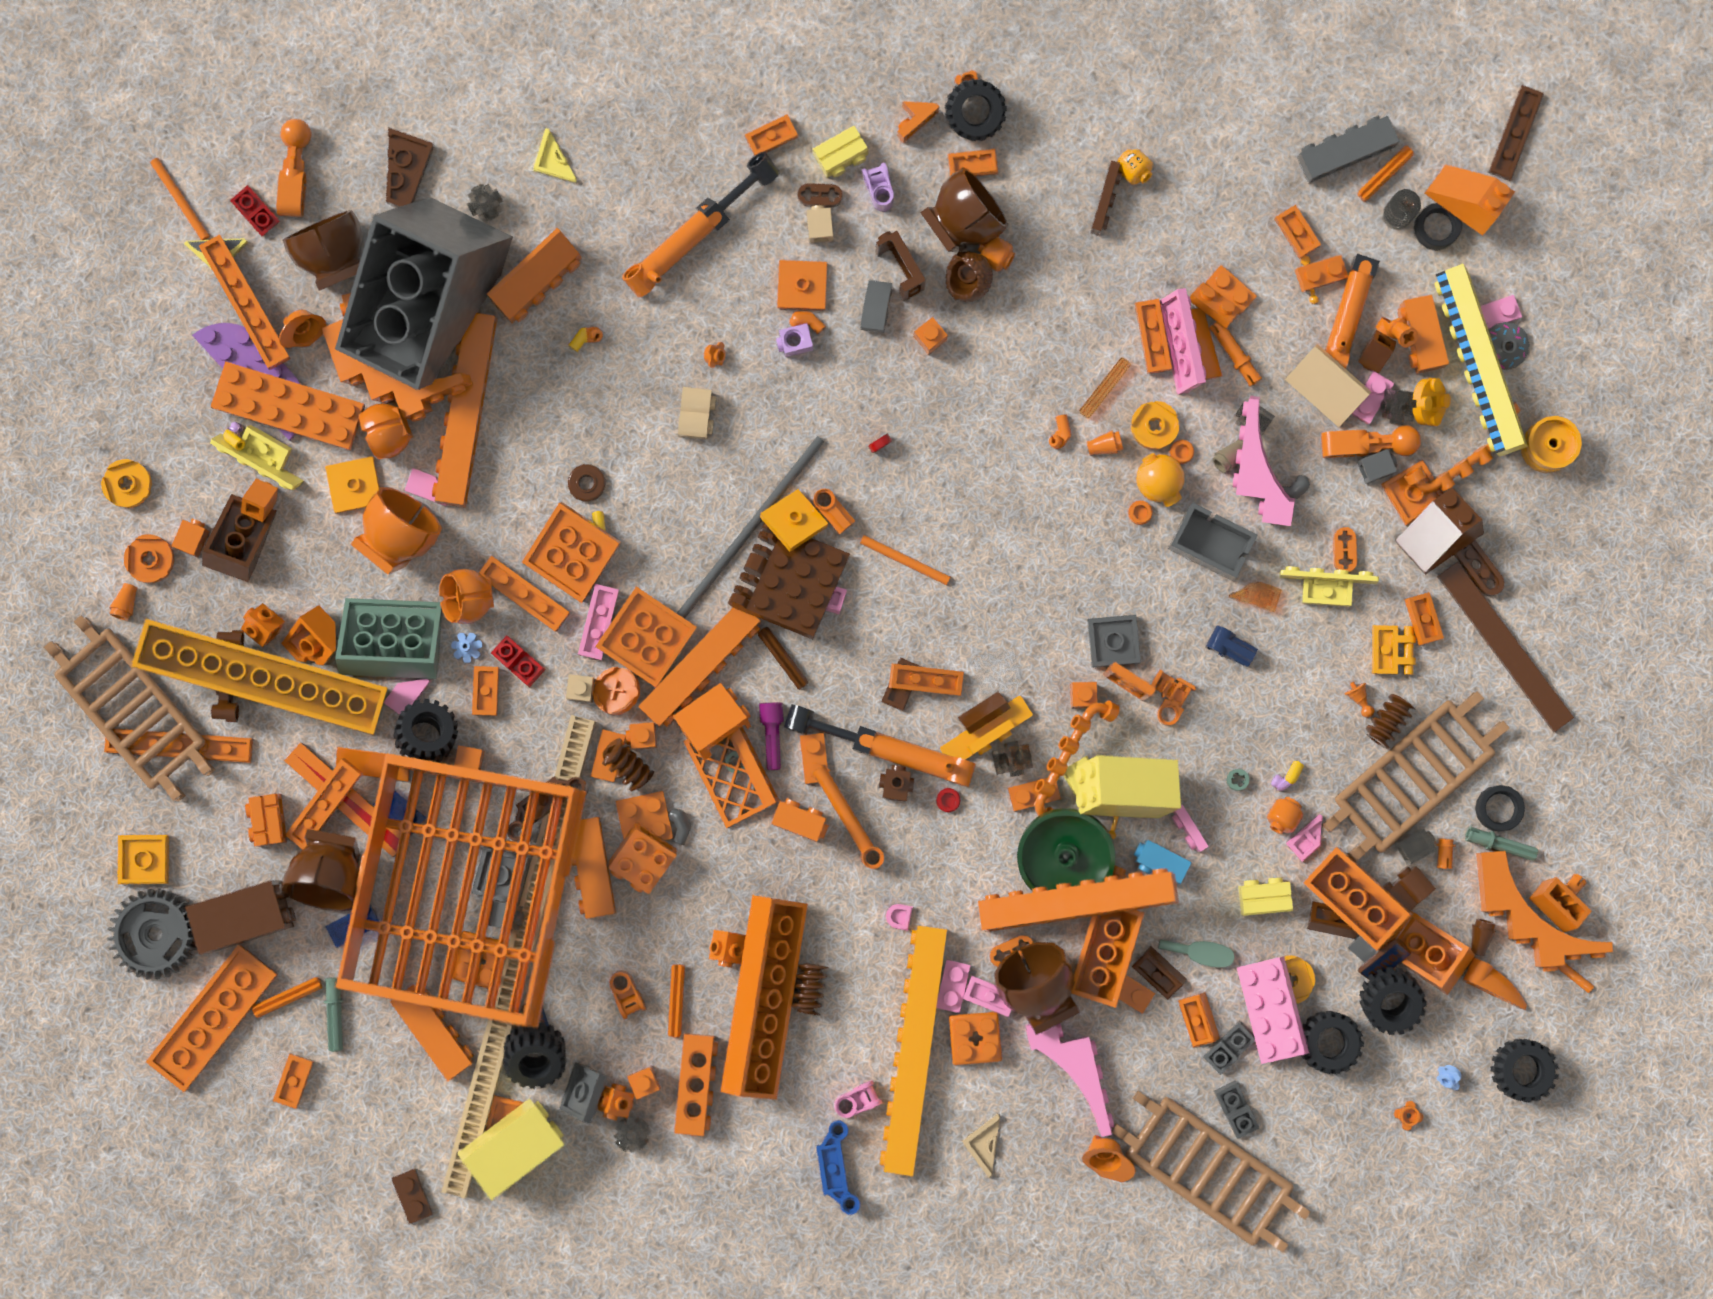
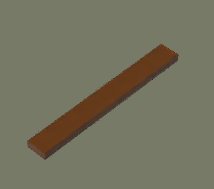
M1456 562L1438 575V579L1550 729L1556 732L1574 718L1461 565Z

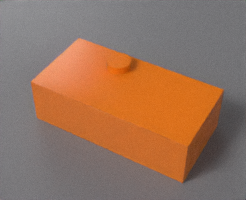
M1336 847L1304 881V884L1376 951H1380L1414 915L1340 847Z

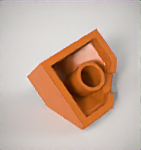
M318 605L298 618L281 644L297 661L306 662L309 660L315 661L317 665H325L336 651L335 621Z

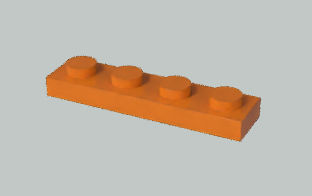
M493 556L488 559L479 572L484 578L491 580V586L555 632L558 631L570 614L569 611Z
M345 758L341 759L285 836L302 850L307 847L305 840L307 829L321 831L363 775V772Z

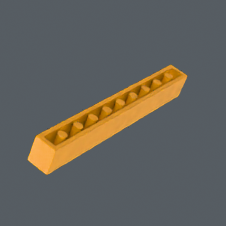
M917 925V930H912L910 944L914 945L913 954H908L907 969H911L910 979L905 978L903 993H907L908 996L907 1003L901 1004L900 1018H904L903 1028L898 1027L896 1042L901 1043L900 1052H895L893 1067H897L896 1077H891L890 1091L894 1092L893 1102L888 1101L886 1116H891L890 1125L884 1126L883 1141H887L886 1151L881 1150L879 1165L884 1166L883 1171L887 1173L913 1176L947 929Z

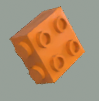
M787 798L785 803L779 802L771 822L772 825L818 842L819 838L824 839L829 825L825 824L826 818L822 817L823 812L809 807L808 811L799 808L800 803Z
M636 822L608 861V868L610 873L620 880L624 878L629 881L630 886L640 893L644 891L650 894L677 856V848Z

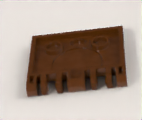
M764 523L758 538L774 546L771 551L766 546L754 544L752 551L755 553H750L743 568L746 572H742L739 578L741 581L756 588L752 592L749 588L736 585L733 590L735 593L731 594L728 604L740 611L813 640L848 562L850 553L813 538L789 552Z

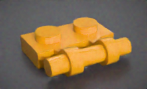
M1372 626V674L1396 675L1398 674V665H1404V675H1413V665H1416V658L1414 657L1416 636H1414L1413 626H1404V635H1398V626ZM1398 643L1404 644V657H1398Z

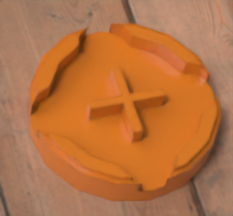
M611 667L603 671L594 683L596 684L593 690L594 702L600 710L610 715H621L629 711L636 704L640 696L638 678L625 668Z

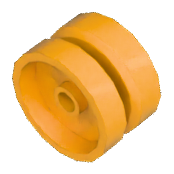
M1560 416L1545 417L1529 427L1524 433L1528 447L1521 449V454L1526 464L1535 471L1542 473L1557 472L1574 462L1579 455L1582 446L1581 434L1576 425L1567 418Z

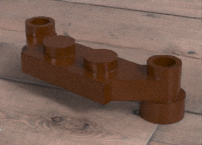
M232 630V632L218 631L216 639L244 647L245 635L243 630ZM216 691L219 700L218 704L212 705L211 718L237 723L239 719V704L232 703V695Z
M554 776L546 782L576 789L581 785V790L586 791V795L589 792L587 783L579 777L559 780ZM529 795L516 804L518 811L515 821L510 823L508 827V837L516 842H520L521 835L518 836V832L523 828ZM539 795L533 824L550 812L553 801L552 796Z

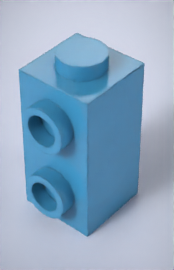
M1145 840L1144 844L1140 842L1133 854L1137 857L1135 862L1140 864L1138 869L1151 875L1153 870L1167 868L1168 872L1175 874L1177 884L1182 883L1192 863L1150 840Z

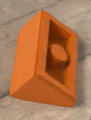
M1205 992L1178 1000L1193 1047L1212 1043L1220 1039Z

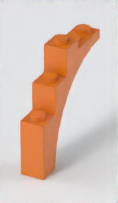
M343 319L322 328L340 382L356 386L365 380L371 400L386 404L394 401L396 398L402 418L412 420V422L420 421L426 418L425 414L433 411L430 403L441 402L444 400V396L450 393L452 395L460 394L466 391L465 387L472 385L469 375L458 373L445 378L435 379L431 385L422 389H414L336 350L335 347Z
M1506 851L1476 853L1481 911L1488 912L1489 916L1504 915L1503 910H1506L1508 939H1515L1516 944L1531 943L1530 938H1533L1535 967H1542L1543 971H1558V966L1565 965V955L1566 960L1581 959V954H1590V958L1606 957L1605 953L1613 952L1612 942L1588 941L1575 938L1556 930L1542 920L1526 904L1517 890L1509 871Z

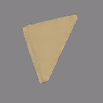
M998 1114L962 1140V1143L988 1178L992 1176L1000 1120Z

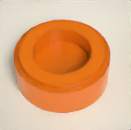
M1178 440L1172 444L1170 456L1180 464H1186L1194 456L1193 445L1187 440Z
M1136 501L1128 509V517L1136 525H1144L1152 518V507L1146 501Z

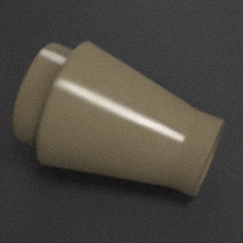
M1238 439L1215 453L1212 461L1219 471L1223 473L1232 471L1236 465L1237 450H1242L1243 440Z

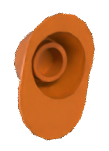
M296 310L284 319V327L280 332L279 343L286 348L310 346L323 335L322 328L327 326L326 321L322 316L312 314L307 310Z
M1098 1135L1093 1136L1088 1151L1082 1156L1083 1164L1103 1178L1125 1182L1134 1177L1135 1167L1129 1159L1122 1155L1119 1143L1110 1138H1102Z

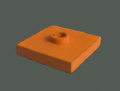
M779 260L777 309L825 310L827 262Z

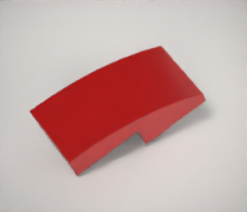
M248 185L230 199V202L261 237L280 222Z
M507 635L491 652L495 658L529 688L546 670Z

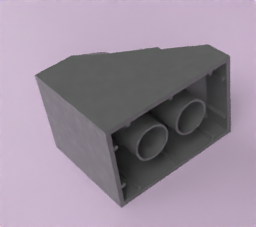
M431 197L373 215L335 349L414 389L419 390L431 385L454 347L459 344L480 306L488 297L487 293L501 276L513 236Z

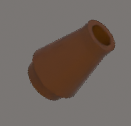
M1476 919L1475 924H1472L1471 950L1475 955L1485 956L1486 950L1497 931L1495 930V923Z

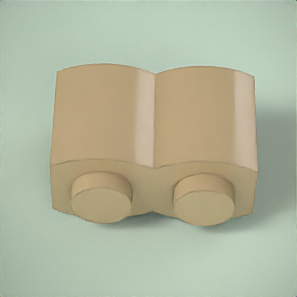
M683 387L678 425L679 437L707 440L708 434H713L714 420H710V412L716 409L717 397L712 396V390Z

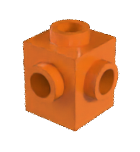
M262 603L256 609L252 607L243 616L245 621L241 630L263 648L279 634L285 621Z
M714 930L710 944L709 959L717 960L718 966L732 968L733 963L741 964L746 935Z
M612 1083L611 1087L605 1086L600 1095L597 1110L604 1112L603 1117L617 1121L618 1116L628 1118L633 1107L634 1094L627 1092V1087L620 1084Z

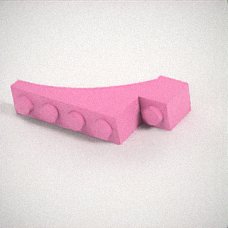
M1250 396L1249 402L1244 401L1242 416H1247L1246 425H1241L1239 440H1243L1242 450H1237L1236 464H1240L1239 473H1234L1232 487L1237 488L1236 495L1265 498V501H1260L1258 515H1263L1262 522L1291 526L1295 498H1290L1285 492L1268 462L1260 433V397Z
M1060 1023L1038 1035L1034 1033L1030 1024H1026L1025 1028L1030 1049L1041 1051L1069 1074L1086 1098L1095 1117L1100 1135L1102 1137L1112 1135L1110 1128H1114V1122L1111 1113L1107 1114L1105 1104L1109 1103L1106 1089H1101L1099 1080L1103 1079L1100 1064H1095L1094 1055H1098L1095 1041H1090V1037L1085 1036L1060 1042L1059 1038L1063 1037Z

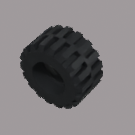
M978 79L963 81L960 85L955 86L947 97V103H945V117L950 128L959 136L971 141H983L988 137H993L996 131H1000L1003 121L1005 122L1006 120L1005 112H1007V106H1005L1004 102L1006 100L1000 93L1001 91L993 84ZM975 95L985 98L989 104L988 117L980 124H970L962 115L964 102L969 97Z
M424 699L423 703L416 700L412 706L408 704L404 711H401L394 731L396 749H401V756L407 755L410 758L432 762L436 760L439 763L443 760V757H447L450 754L458 735V722L454 721L455 715L453 712H447L448 706L444 704L441 707L439 706L440 701L435 700L434 703H430V699ZM418 723L431 724L438 730L440 738L432 742L421 741L414 735L412 727Z
M1386 967L1384 972L1382 969L1376 970L1378 974L1375 976L1370 974L1368 976L1369 982L1364 981L1362 984L1364 990H1360L1359 996L1362 1000L1359 1001L1371 1025L1377 1028L1379 1032L1385 1033L1387 1031L1389 1035H1394L1395 1032H1398L1399 1035L1405 1034L1404 1030L1408 1029L1411 1031L1414 1029L1413 1025L1415 1023L1419 1025L1421 1023L1419 1017L1425 1016L1426 1011L1423 1007H1427V1001L1424 998L1426 997L1425 993L1416 979L1408 971L1404 973L1402 968L1398 967L1395 971L1392 967ZM1394 992L1405 994L1403 1002L1398 1007L1391 1010L1381 1008L1383 1000L1389 994Z
M1332 1011L1315 1013V1016H1310L1307 1019L1308 1022L1302 1025L1309 1053L1301 1055V1057L1306 1060L1310 1067L1326 1074L1336 1075L1341 1074L1342 1071H1349V1067L1355 1066L1358 1063L1356 1060L1362 1056L1363 1052H1360L1361 1047H1364V1041H1361L1363 1035L1358 1030L1356 1022H1353L1346 1015ZM1327 1028L1339 1030L1344 1039L1341 1052L1334 1057H1326L1318 1049V1038Z
M539 1022L538 1028L519 1025V1029L513 1028L511 1035L507 1034L504 1042L503 1066L507 1077H511V1081L514 1084L519 1083V1086L523 1088L530 1086V1089H535L537 1086H540V1089L545 1088L546 1084L552 1085L555 1083V1079L559 1080L566 1068V1045L564 1037H561V1032L559 1030L554 1031V1026L552 1025L545 1026L544 1022ZM534 1053L542 1054L539 1057H529L527 1055Z
M1513 1039L1512 1042L1507 1041L1504 1043L1505 1046L1503 1048L1499 1047L1496 1050L1498 1055L1492 1058V1061L1495 1062L1494 1066H1491V1072H1494L1492 1079L1493 1082L1498 1084L1496 1087L1499 1091L1504 1092V1095L1518 1101L1531 1102L1541 1100L1542 1096L1547 1097L1550 1094L1548 1092L1549 1089L1554 1090L1556 1085L1553 1082L1554 1079L1558 1080L1559 1074H1556V1069H1559L1557 1063H1554L1556 1057L1549 1052L1550 1049L1547 1046L1533 1040ZM1522 1056L1532 1057L1537 1066L1535 1078L1526 1085L1519 1084L1513 1075L1514 1064Z

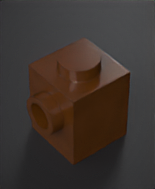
M1376 330L1361 352L1358 362L1365 369L1379 374L1394 352L1397 341Z

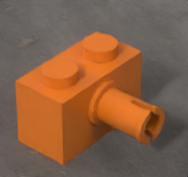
M1573 874L1566 885L1558 877L1545 880L1529 898L1563 933L1578 929L1591 913V910L1576 896L1587 884L1585 879L1579 882L1582 879V876L1579 874Z

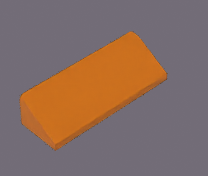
M1199 308L1190 309L1192 319L1196 323L1195 333L1197 342L1201 346L1200 356L1202 365L1206 370L1205 380L1221 377L1222 373L1206 314Z
M337 747L336 766L341 759L345 758L363 772L364 776L381 778L386 753ZM399 768L397 780L408 782L410 770Z

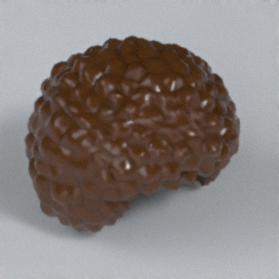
M970 251L958 252L952 256L945 275L948 293L951 294L954 300L961 302H973L984 297L991 288L993 281L992 267L987 258Z

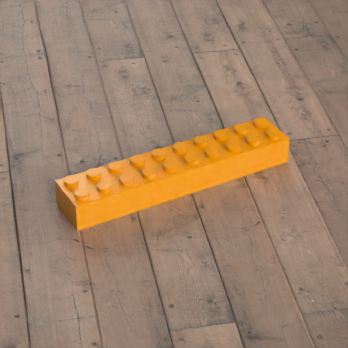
M145 619L131 665L137 669L370 735H374L387 692V687L149 619Z

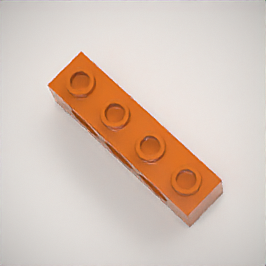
M684 1034L674 1134L704 1136L705 1130L710 1131L711 1116L707 1115V1107L713 1104L714 1091H709L710 1081H715L716 1066H712V1056H717L719 1043L714 1041V1036ZM702 1053L705 1055L706 1064L701 1067L696 1066L693 1063L694 1054ZM693 1078H700L703 1081L704 1087L701 1091H694L691 1088L690 1081ZM690 1103H698L701 1106V1113L699 1115L693 1116L688 1112V1105Z

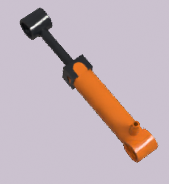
M760 152L749 160L747 168L751 174L720 202L717 203L707 197L696 207L698 212L641 263L634 264L625 271L622 279L637 297L647 295L655 287L656 283L661 282V276L714 229L720 230L730 221L724 210L756 181L761 186H765L778 177L780 171L766 152Z
M794 704L790 706L784 725L786 729L795 730L798 733L807 735L809 728L854 742L853 751L933 775L958 785L970 786L976 763L900 740L860 726L858 733L812 719L814 714L812 710Z

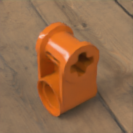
M623 970L615 972L610 978L609 985L622 1018L625 1020L628 1018V1015L634 1012L647 1010L631 975ZM617 976H624L628 981L627 987L623 989L616 987L614 983Z

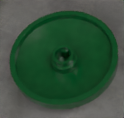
M1060 808L1039 815L1026 827L1019 841L1017 863L1021 877L1031 891L1033 888L1047 887V890H1054L1056 885L1071 883V887L1080 886V881L1095 880V883L1105 882V877H1110L1113 874L1115 847L1110 833L1097 818L1092 815L1080 814L1078 809Z

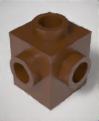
M892 765L891 769H886V774L881 773L879 788H883L882 799L907 801L908 792L913 793L915 778L910 777L911 772H907L906 767ZM899 779L901 786H893L892 780Z

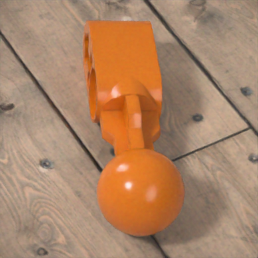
M290 119L283 124L280 131L281 139L288 147L287 157L283 160V170L279 172L276 209L278 216L303 217L306 186L304 184L307 182L306 172H304L305 162L301 157L302 149L309 144L312 133L305 121Z
M1408 425L1396 428L1389 435H1380L1378 432H1367V430L1321 433L1322 458L1355 457V454L1357 457L1369 455V453H1379L1381 449H1392L1398 455L1410 456L1419 449L1421 436L1414 427Z

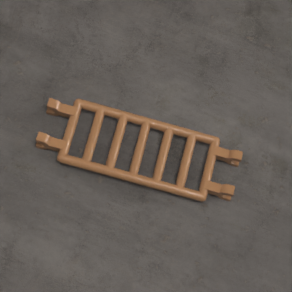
M79 616L74 623L91 640L90 643L71 659L67 657L56 642L50 641L44 646L45 650L61 666L55 672V678L149 789H154L161 784L173 801H181L186 795L169 777L189 758L196 764L203 775L210 776L216 770L199 752L205 745L204 738L147 671L131 666L134 656L111 629H105L99 634L86 617ZM108 640L116 652L75 686L66 675ZM121 659H124L131 670L90 704L82 693ZM139 677L147 688L110 720L105 722L97 711ZM154 695L163 706L121 741L113 729ZM169 713L178 724L136 759L128 748ZM185 731L193 743L152 777L143 766Z
M1478 691L1473 692L1458 707L1450 700L1445 701L1335 797V802L1340 809L1322 823V826L1328 832H1331L1347 816L1366 837L1348 853L1352 859L1358 861L1373 846L1380 853L1385 852L1495 756V750L1490 744L1510 727L1502 721L1498 722L1484 736L1477 731L1464 715L1484 699ZM1448 712L1484 752L1475 761H1472L1439 724L1438 720ZM1429 728L1435 732L1465 767L1456 777L1449 772L1420 738ZM1411 744L1417 748L1447 783L1438 793L1431 788L1402 754ZM1392 760L1399 764L1429 799L1421 808L1418 809L1383 769ZM1375 775L1411 815L1401 825L1365 785ZM1357 791L1393 831L1383 841L1347 801Z
M1137 1091L1132 1099L1151 1111L1153 1115L1137 1138L1116 1123L1114 1128L1111 1129L1114 1135L1131 1146L1126 1153V1157L1248 1244L1254 1246L1262 1238L1284 1253L1288 1244L1267 1230V1228L1283 1205L1304 1220L1310 1214L1309 1210L1289 1197L1294 1189L1293 1184L1171 1098L1165 1097L1158 1105ZM1169 1109L1178 1115L1180 1119L1149 1162L1138 1153ZM1189 1123L1201 1132L1172 1175L1169 1176L1158 1167ZM1211 1138L1221 1147L1190 1191L1181 1185L1179 1181L1207 1139ZM1230 1152L1241 1161L1210 1205L1201 1199L1199 1195ZM1250 1166L1262 1175L1233 1218L1230 1219L1219 1210ZM1272 1181L1282 1190L1251 1234L1241 1227L1240 1224L1268 1182Z

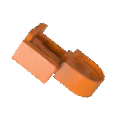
M1160 669L1151 685L1157 688L1156 691L1162 693V698H1168H1165L1159 707L1157 718L1161 724L1170 726L1179 720L1184 711L1181 708L1190 691H1195L1196 687L1182 678H1177L1176 681L1178 683H1176L1174 678L1165 674ZM1164 708L1174 710L1175 718L1172 721L1167 722L1163 720L1161 713Z

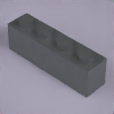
M1373 117L1366 122L1367 125L1362 127L1354 125L1346 129L1343 135L1337 137L1336 134H1333L1323 139V143L1317 146L1312 143L1303 147L1297 159L1308 184L1396 147L1400 141L1389 117Z

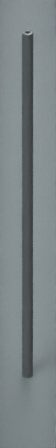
M818 436L813 440L679 609L678 615L685 619L762 522L760 514L777 503L823 445L824 440Z

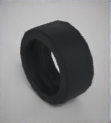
M1432 203L1425 207L1419 213L1414 223V233L1419 243L1425 248L1435 251L1451 246L1457 240L1462 230V221L1438 203ZM1433 213L1444 214L1451 221V233L1443 240L1432 239L1424 230L1426 218Z
M1498 785L1488 787L1481 792L1476 800L1475 811L1478 820L1484 827L1492 831L1502 832L1512 830L1520 824L1524 817L1525 805L1518 791L1510 786ZM1496 794L1506 795L1514 805L1512 817L1503 823L1491 820L1486 812V804L1489 798Z

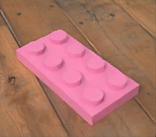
M1186 288L1175 290L1160 300L1177 395L1187 393L1206 382V370L1202 365L1200 356L1201 346L1197 342L1195 333L1196 323L1192 319L1190 310L1191 299L1187 295Z
M1284 956L1238 967L1237 971L1261 1064L1308 1054L1309 1051Z

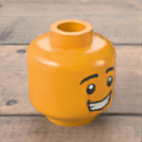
M1128 149L1119 157V171L1122 172V176L1130 184H1144L1151 178L1153 162L1140 149Z

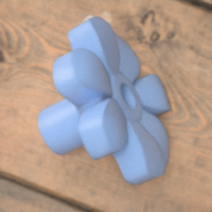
M464 633L458 634L457 638L459 641H453L451 647L457 650L453 654L456 659L463 657L464 663H470L471 657L478 659L481 654L477 649L482 648L483 644L480 640L475 641L476 634L469 633L468 637Z

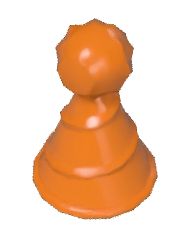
M1351 682L1352 689L1344 694L1362 707L1361 714L1363 717H1372L1375 710L1372 706L1368 705L1366 683L1356 686L1355 682Z

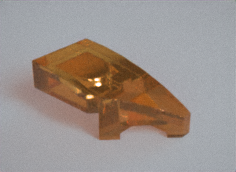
M1255 582L1245 585L1244 588L1237 592L1230 593L1228 598L1269 612H1275L1282 589L1263 582Z

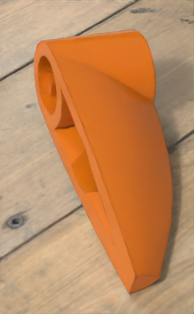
M1473 958L1463 978L1465 983L1522 1010H1526L1527 1004L1521 994L1505 976L1494 969L1492 965Z

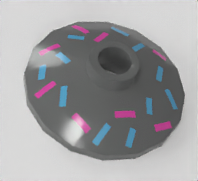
M1502 322L1491 327L1489 333L1501 369H1513L1523 363L1528 355L1530 345L1528 335L1523 328L1509 322ZM1508 341L1512 344V348L1509 351L1505 348V344Z

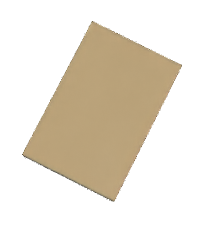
M1318 344L1285 379L1337 427H1340L1371 393L1367 387Z

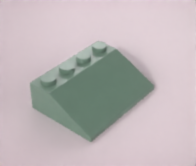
M345 598L335 658L339 674L437 679L442 617L441 602Z

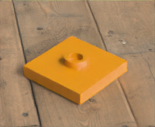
M373 456L325 466L335 514L366 508L373 494L380 488Z
M799 489L760 514L763 522L789 552L828 527V522Z
M118 835L117 884H169V835Z

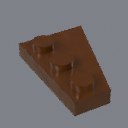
M388 127L389 149L387 154L386 202L389 205L401 207L414 203L435 145L432 142Z

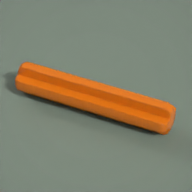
M1404 146L1358 191L1357 196L1363 202H1367L1414 155L1413 150L1408 146Z
M674 964L671 968L669 1037L681 1036L685 966L682 964Z
M314 977L253 1005L252 1011L256 1018L262 1017L322 989V983L318 977Z

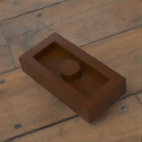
M415 1168L391 1178L409 1224L433 1215Z

